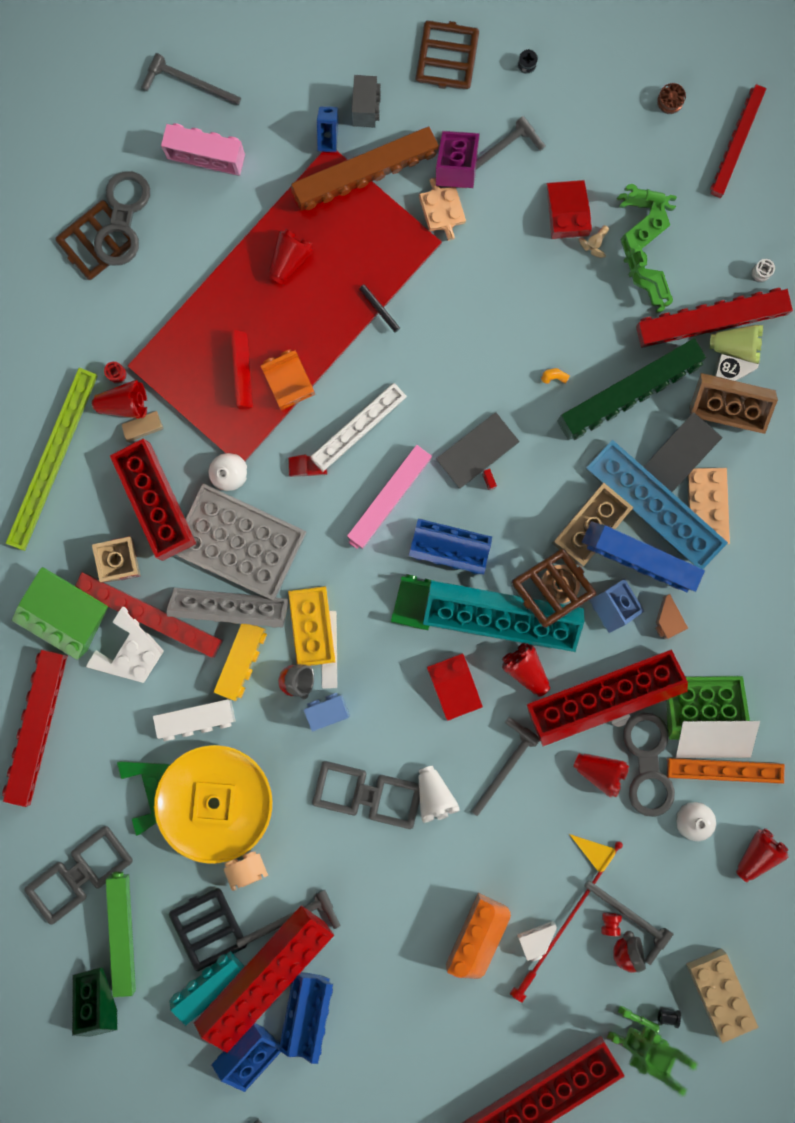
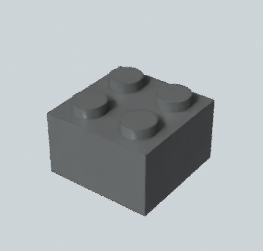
M354 75L352 100L353 126L375 128L376 121L380 120L381 83H377V76Z

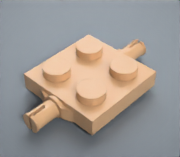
M432 178L429 180L432 190L419 195L420 203L429 232L445 230L447 240L450 241L455 239L452 228L465 224V215L456 187L440 188L436 186V178Z

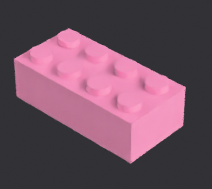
M176 123L173 125L166 124L161 147L167 159L240 176L245 152L238 138L232 136L228 138L221 137L220 134L215 132L208 134L198 128L187 129Z

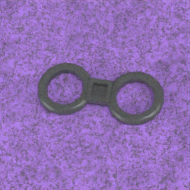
M123 171L114 175L109 180L106 186V198L109 205L113 207L110 224L97 232L94 239V250L97 257L104 263L112 266H121L130 262L136 256L139 249L137 234L130 227L133 213L141 210L148 203L150 186L141 174L133 171ZM124 180L136 181L142 187L141 198L131 205L121 204L114 198L116 185ZM122 232L130 237L131 247L125 255L111 257L102 250V242L109 233Z
M645 712L636 714L627 721L623 730V740L630 753L638 758L639 775L633 779L629 787L631 805L644 816L655 817L664 814L670 809L674 802L675 790L670 779L659 771L658 755L664 751L668 743L667 726L657 715ZM644 720L655 723L661 734L658 745L648 751L636 748L631 739L633 727L638 722ZM650 778L661 781L667 792L664 803L654 809L642 806L637 797L639 785L644 780Z

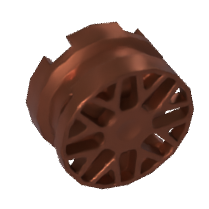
M677 83L666 84L657 98L659 109L666 114L677 113L685 102L686 92Z

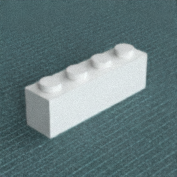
M231 699L153 716L157 739L163 738V741L175 739L174 735L182 734V737L194 735L193 731L201 730V733L213 731L212 727L220 725V729L231 727V723L236 721Z

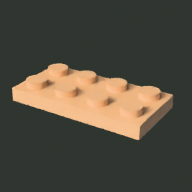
M727 468L693 469L687 476L688 506L728 542L727 544H730Z

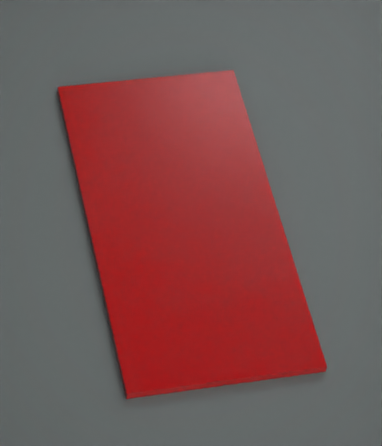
M322 151L296 181L347 161V159L338 151ZM373 181L363 188L359 189L357 187L352 189L344 196L338 195L330 202H322L311 210L305 209L302 211L290 187L130 362L128 367L222 451L237 454L246 462L298 404L296 403L283 410L280 409L261 368V365L264 364L263 362L269 358L276 359L281 357V353L287 350H296L313 387L379 314L359 288L365 284L380 304L385 307L442 244V241L429 232L426 227ZM285 229H288L296 234V239L300 241L305 239L312 243L311 248L314 251L286 281L280 284L268 277L270 274L269 269L280 230L285 231ZM231 330L245 332L248 336L252 408L239 409L236 406Z

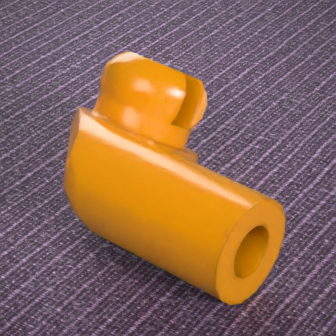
M558 368L548 369L542 373L541 381L549 384L551 380L558 379L566 384L570 375Z

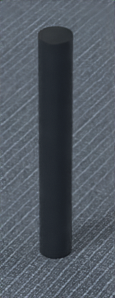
M362 285L359 288L361 293L394 333L399 331V325L366 285Z

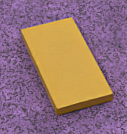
M326 586L288 591L297 664L312 666L336 663Z

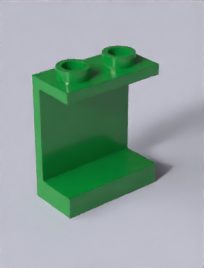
M406 574V577H401L391 622L429 630V626L423 625L431 584L430 579L425 578L423 582L417 580V576Z

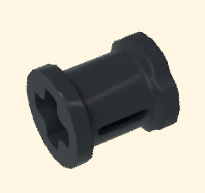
M663 1007L659 1008L657 1016L658 1025L666 1024L672 1025L675 1028L680 1027V1010L674 1012L664 1010Z

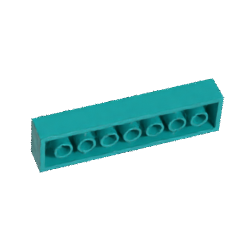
M431 580L423 625L576 652L584 625V608L577 607L548 627H543L530 609L527 610L523 605L524 600L520 596ZM533 599L546 618L555 613L547 601Z

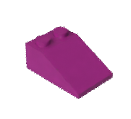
M442 131L436 164V186L474 188L480 133Z

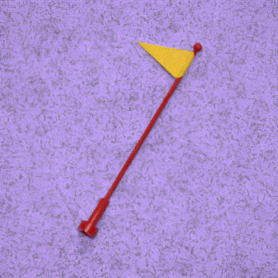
M569 834L597 871H599L592 883L596 884L618 849L623 847L622 842H616L613 849ZM589 889L585 891L550 943L546 954L542 955V958L533 970L530 969L518 988L513 987L510 995L519 1002L523 1003L527 997L525 991L537 975L536 971L589 894Z

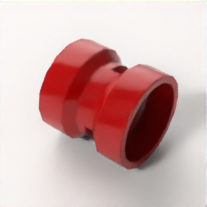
M112 361L104 368L105 376L111 382L119 384L126 379V370L120 363Z
M602 913V920L605 925L601 927V934L620 936L621 929L618 926L622 922V915Z

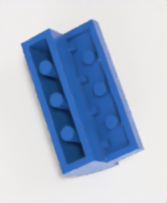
M418 518L409 556L417 560H427L437 565L443 564L454 569H463L473 574L484 575L492 536Z
M301 972L291 983L279 1051L287 1057H302L311 1064H318L322 1052L321 1046L323 1036L325 1035L326 1020L329 1014L330 998L333 993V984L329 982V978Z

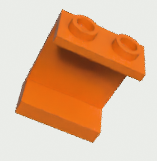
M287 350L281 353V357L276 359L269 358L261 365L281 410L316 395L296 350Z

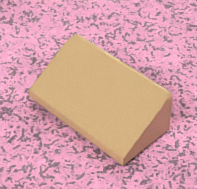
M157 411L147 414L144 418L122 424L124 436L128 443L164 429Z

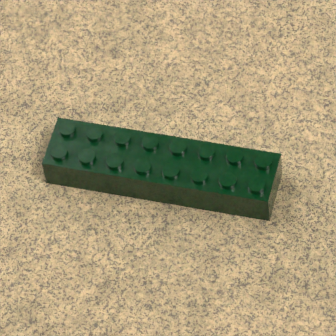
M693 338L561 414L557 423L568 440L573 438L575 441L584 436L587 432L586 430L590 429V431H593L601 426L600 424L603 423V420L606 419L608 422L617 417L621 410L623 412L628 411L634 407L633 405L637 403L636 401L639 400L641 403L647 400L653 394V391L659 393L670 384L669 382H672V384L678 382L687 375L686 372L690 375L697 371L703 365L702 362L706 359V356L696 339Z

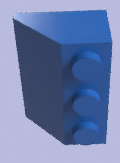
M254 1023L228 1053L223 1051L211 1066L221 1082L245 1092L281 1053L279 1051L280 1042L263 1026Z

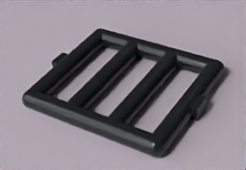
M216 888L198 898L195 896L189 899L188 903L169 912V918L194 970L197 972L215 964L220 956L226 955L230 951L235 954L247 947V944L240 948L235 944L199 962L195 951L231 933L234 934L236 940L244 937L220 888ZM215 897L217 898L221 908L182 926L178 918L179 915ZM225 915L229 926L193 944L190 943L186 935L187 933Z

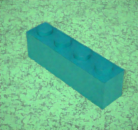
M231 951L226 955L220 956L214 965L207 967L198 978L191 980L182 991L176 992L169 1000L170 1011L186 1026L208 1008L245 966Z

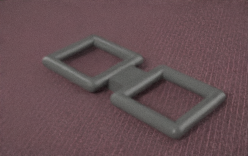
M328 761L322 762L312 801L314 806L355 816L358 812L359 804L371 806L369 812L370 820L406 829L414 827L420 802L418 783L379 775L376 787L364 784L367 775L365 770ZM328 770L358 777L351 807L321 800ZM384 783L414 790L407 821L377 814Z
M103 826L71 852V856L77 864L69 871L62 862H57L25 887V893L50 925L56 923L86 899L87 896L80 887L82 884L90 880L94 887L99 889L106 884V879L111 873L123 871L133 862L132 857L108 826ZM105 835L123 861L98 879L80 854ZM59 871L77 896L52 915L34 890Z

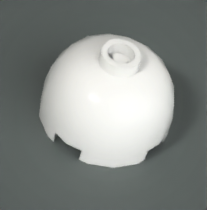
M220 454L210 463L208 470L209 479L220 490H236L247 479V465L237 454Z
M700 802L687 803L680 808L677 813V829L681 835L689 840L699 842L708 839L714 833L716 818L708 806Z

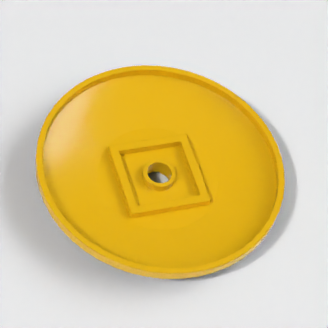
M202 746L178 757L164 772L156 790L155 817L163 837L178 853L197 862L223 863L247 853L264 835L272 813L271 788L263 770L245 753L228 746ZM211 798L219 800L220 804L217 808H211L208 805V801Z

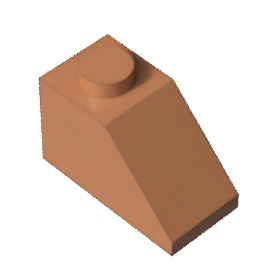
M671 595L663 596L655 622L657 624L655 629L660 637L669 639L688 629Z

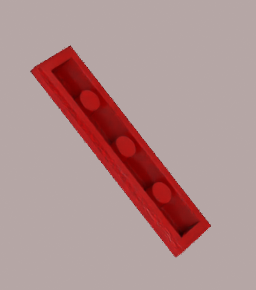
M231 330L236 406L239 409L252 408L248 336L245 332Z

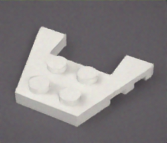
M122 607L113 623L129 632V636L114 660L96 650L86 667L144 683L164 650L148 633L142 630L139 622L127 613L128 610Z

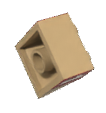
M130 536L92 545L100 583L127 580L141 576L133 538Z

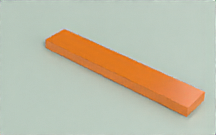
M667 758L668 778L784 784L785 764Z

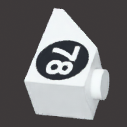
M721 354L717 358L713 376L738 381L754 372L759 364Z

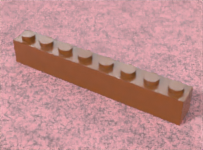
M428 126L291 184V191L301 211L305 209L311 210L319 203H327L338 195L344 196L348 194L352 189L357 187L359 189L363 188L371 181H380L390 173L396 174L402 168L407 166L413 167L421 160L434 158L438 152L439 145Z

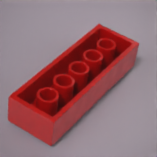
M143 438L110 455L155 558L164 561L196 545V541L151 443Z

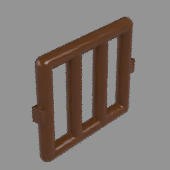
M425 21L416 81L439 85V88L446 89V86L470 89L479 29L456 25V22L449 21V24ZM435 29L471 35L470 45L429 39L430 31ZM428 47L468 53L467 63L426 57ZM425 65L466 71L464 81L424 75Z
M105 200L97 203L55 238L59 246L68 255L69 261L73 265L75 264L88 280L95 278L109 264L104 263L97 257L94 245L79 228L86 222H89L97 232L103 228L94 216L103 209L111 219L113 210ZM74 233L99 263L91 271L65 241L71 234ZM123 233L128 241L119 247L108 234L104 241L113 251L109 256L120 257L131 247L130 237Z
M564 549L555 552L511 582L524 600L523 605L527 610L530 609L543 627L553 624L596 595L595 589L583 575L584 570L581 566L577 567ZM562 558L586 590V593L577 597L554 567V562ZM545 568L571 601L563 608L537 575V573ZM531 578L555 611V613L547 618L521 584Z

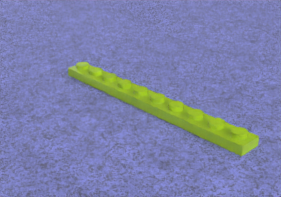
M78 368L6 544L23 551L26 550L98 377L97 374Z

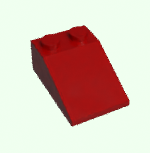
M585 180L547 183L551 239L589 236L592 226Z
M463 653L427 667L447 721L483 707Z

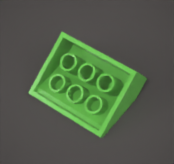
M41 567L20 601L11 621L78 660L88 651L109 606Z
M743 676L686 677L688 692L666 700L669 740H680L682 725L685 721H750Z

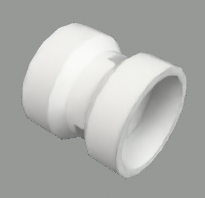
M769 259L760 260L752 269L753 279L757 282L767 281L773 275L775 265Z

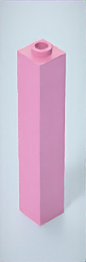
M418 445L414 447L347 537L350 539L348 543L356 549L359 547L363 549L432 459L429 453Z

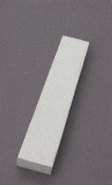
M393 383L318 449L310 459L324 472L405 400L407 396Z

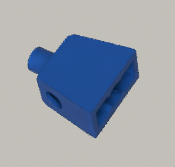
M321 106L317 116L318 151L336 152L338 108ZM326 132H330L331 136L329 138L324 136Z

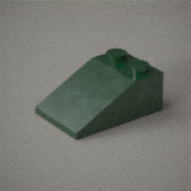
M103 968L74 974L72 989V1036L92 1037L117 1031V1007Z

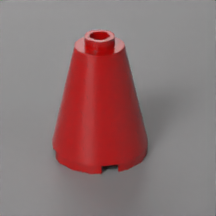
M134 380L96 394L94 399H92V408L99 414L137 419L144 418L148 408L144 407V401H147L146 390L141 382Z

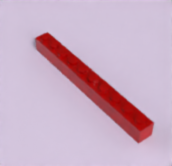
M755 84L754 88L751 87L749 91L750 97L746 99L744 104L746 107L740 113L742 117L736 123L738 127L736 130L734 129L732 133L733 139L727 145L729 149L723 155L725 159L723 162L721 161L719 165L720 171L714 177L716 181L710 187V190H712L711 195L722 198L767 88Z

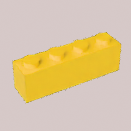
M251 624L240 625L214 693L234 701L242 698L246 689L243 687L245 680L249 681L253 671L250 669L253 662L256 663L260 654L257 651L259 645H263L266 640V629Z

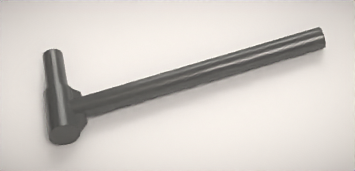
M155 53L148 68V74L141 86L143 90L148 91L154 77L163 71L239 105L242 99L239 96L166 65L165 58L158 53Z
M522 116L516 121L515 131L477 159L476 170L521 135L530 138L540 151L546 145L537 136L535 129L527 119Z
M510 717L507 718L505 724L520 734L522 742L471 811L476 816L483 810L527 747H536L540 742L539 737L526 727L524 728Z
M588 880L584 887L654 936L655 945L645 958V962L651 965L674 934L667 928L656 929Z
M325 889L315 894L314 902L304 906L310 912L318 908L326 912L333 929L341 926L332 909L333 905ZM294 912L237 940L238 947L240 948L282 927Z

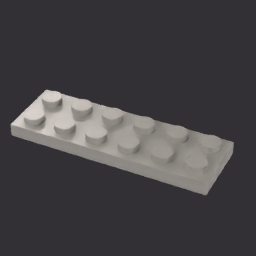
M174 588L167 607V616L283 628L288 599L275 598L273 601L264 596Z

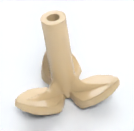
M603 225L597 234L588 239V242L583 238H579L578 240L585 251L590 249L591 254L595 257L605 258L606 254L598 248H600L602 239L609 231L608 226Z

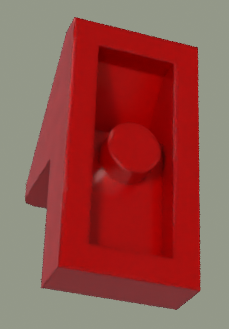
M306 454L288 458L289 477L327 475V469L322 472L310 459L311 456Z

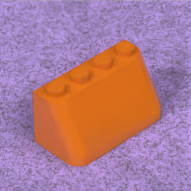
M480 893L477 894L446 962L447 973L458 978L480 979L485 975L511 918L510 910L506 905Z

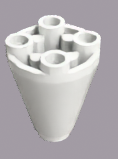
M433 766L420 769L418 778L420 810L423 823L433 821L435 817L441 820L449 817L448 813L459 812L460 809L457 801L438 771L434 770Z

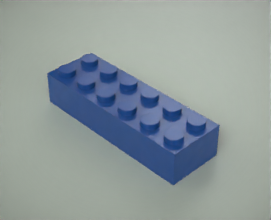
M590 522L582 541L583 544L588 545L586 549L686 593L689 590L697 591L705 573V570L596 522Z

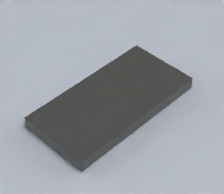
M495 412L436 458V460L458 488L461 489L520 441Z
M693 412L644 465V468L667 489L673 492L723 437Z

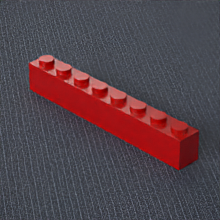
M774 288L769 291L770 293L766 294L757 292L751 294V297L748 298L739 296L733 298V301L730 302L721 300L708 307L707 304L699 305L695 310L689 311L688 308L677 311V314L663 313L659 315V318L652 319V317L642 318L641 322L636 326L641 348L789 315L793 308L788 289Z
M82 572L75 587L109 606L111 609L119 612L122 607H125L128 610L127 613L138 622L209 657L215 658L223 642L222 639L179 618L167 616L166 612L105 582L100 583L99 579Z
M41 650L36 656L35 664H37L36 672L34 671L31 676V683L33 684L26 696L28 704L27 708L22 712L21 720L23 724L22 728H19L16 739H18V744L12 752L14 760L7 772L9 780L8 784L3 788V802L22 807L31 805L68 657L66 654Z

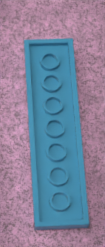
M613 439L586 468L598 480L605 483L634 507L632 510L694 566L704 569L728 543Z

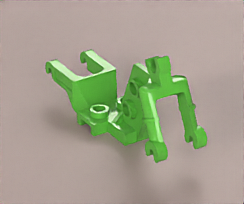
M628 184L624 190L631 191V193H621L617 197V200H623L619 207L624 208L630 205L638 208H649L650 213L620 239L626 255L624 263L628 262L631 271L628 275L633 278L634 285L648 292L652 306H659L656 313H660L673 302V297L664 272L645 269L648 259L642 249L670 226L666 210L673 211L676 206L670 205L668 201H675L677 196H665L662 192L638 189L636 185Z
M620 1006L618 1013L645 1025L641 1033L637 1029L630 1027L626 1038L609 1031L607 1038L613 1043L623 1044L622 1046L633 1054L629 1065L637 1068L639 1073L646 1075L648 1072L650 1076L662 1081L669 1088L678 1092L679 1095L685 1096L687 1089L672 1078L671 1070L676 1059L693 1070H696L698 1063L680 1049L669 1046L668 1041L658 1034L660 1030L658 1024L645 1019L644 1016L632 1013L626 1007Z

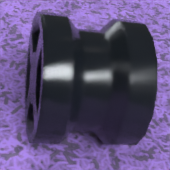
M530 49L522 51L518 61V68L522 73L529 74L536 69L538 61L536 52Z

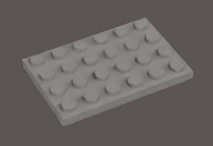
M203 483L185 519L196 541V545L176 555L274 601L307 532Z

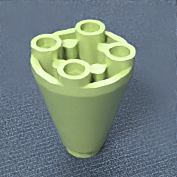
M763 325L746 326L711 334L710 349L730 357L759 364L760 352L757 351H761L762 338L758 337H762Z

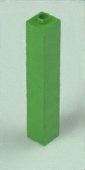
M118 871L111 873L106 879L113 997L133 996L136 991L129 874H123V872Z

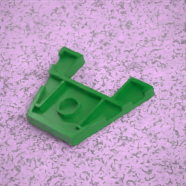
M117 762L121 779L141 774L151 813L132 818L136 836L157 823L154 809L156 790L161 777L171 764Z

